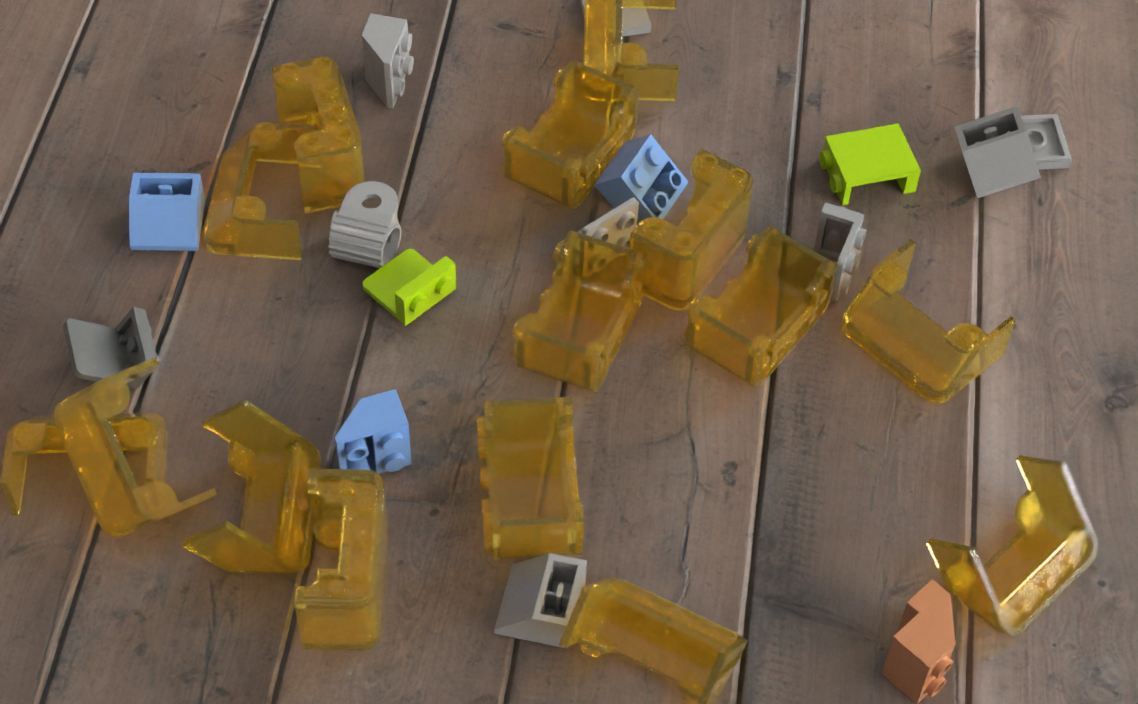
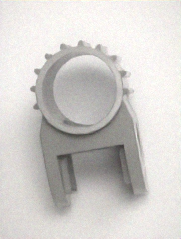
M368 181L355 185L347 192L340 210L334 211L331 221L328 246L331 257L376 268L383 267L394 258L400 244L402 230L397 218L398 196L393 188L381 182ZM369 198H375L381 202L377 208H365L362 205L363 201Z

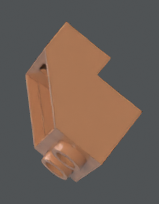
M933 579L907 602L898 632L893 636L881 673L916 704L927 694L932 698L942 689L946 683V679L943 676L953 664V660L950 657L956 644L951 594Z

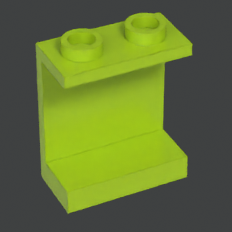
M899 123L825 136L823 150L819 152L820 165L822 169L827 170L830 177L831 190L833 193H837L842 205L849 203L852 187L897 179L903 194L916 192L921 169Z

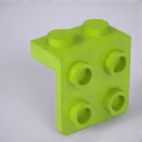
M407 249L364 279L363 290L402 324L407 326L456 290L455 262L445 256L432 265L414 249Z

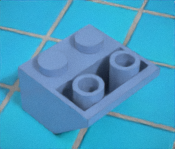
M649 134L624 142L595 183V186L613 209L634 197L639 202L638 219L651 225L659 226L688 184V181L654 137Z
M133 173L129 194V238L131 250L198 251L205 206L201 174Z
M396 389L361 398L335 436L339 475L342 484L351 481H362L369 476L386 471H398L404 466L412 464L409 423Z

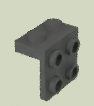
M132 307L116 328L71 318L63 325L73 374L77 378L138 389L158 366V355L155 352L151 327L148 323L145 309Z

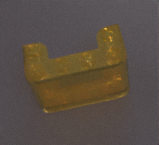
M317 57L271 66L281 132L288 131L287 127L299 133V138L295 142V153L298 161L302 192L301 201L304 212L306 214L340 207L347 192L355 185L365 182L361 134L339 65L332 58Z
M572 59L564 70L560 69L557 72L553 82V86L556 87L553 105L547 112L541 113L534 128L529 132L521 126H516L505 134L502 142L504 147L502 168L506 178L572 209H576L594 188L595 183L624 142L632 139L637 126L639 88Z
M700 149L690 163V173L695 178L693 198L689 201L687 207L689 214L677 227L663 219L650 217L641 221L630 234L626 286L673 310H685L695 303L746 236L753 177L745 169L703 149Z
M770 225L760 235L755 234L750 239L746 247V252L749 254L743 272L737 278L732 277L728 281L724 292L718 299L704 295L702 298L697 297L691 302L687 310V316H689L688 326L684 333L686 346L755 388L763 384L824 314L832 297L838 264Z
M570 230L564 242L559 241L554 250L553 261L557 262V266L552 278L553 284L550 289H544L538 313L528 312L524 318L519 317L516 321L513 337L517 338V342L514 347L513 358L517 359L518 367L597 393L641 304L645 288L647 254Z
M572 397L484 401V416H477L479 459H486V467L479 468L480 488L488 489V498H482V519L484 521L485 553L492 552V559L538 557L547 553L558 555L583 554L584 512L578 493L574 431L572 427Z
M309 469L307 487L308 493H311L315 516V539L323 548L340 550L338 569H318L317 579L311 586L307 588L296 586L294 604L302 649L368 650L378 643L382 633L389 542L384 480L378 473L370 470Z

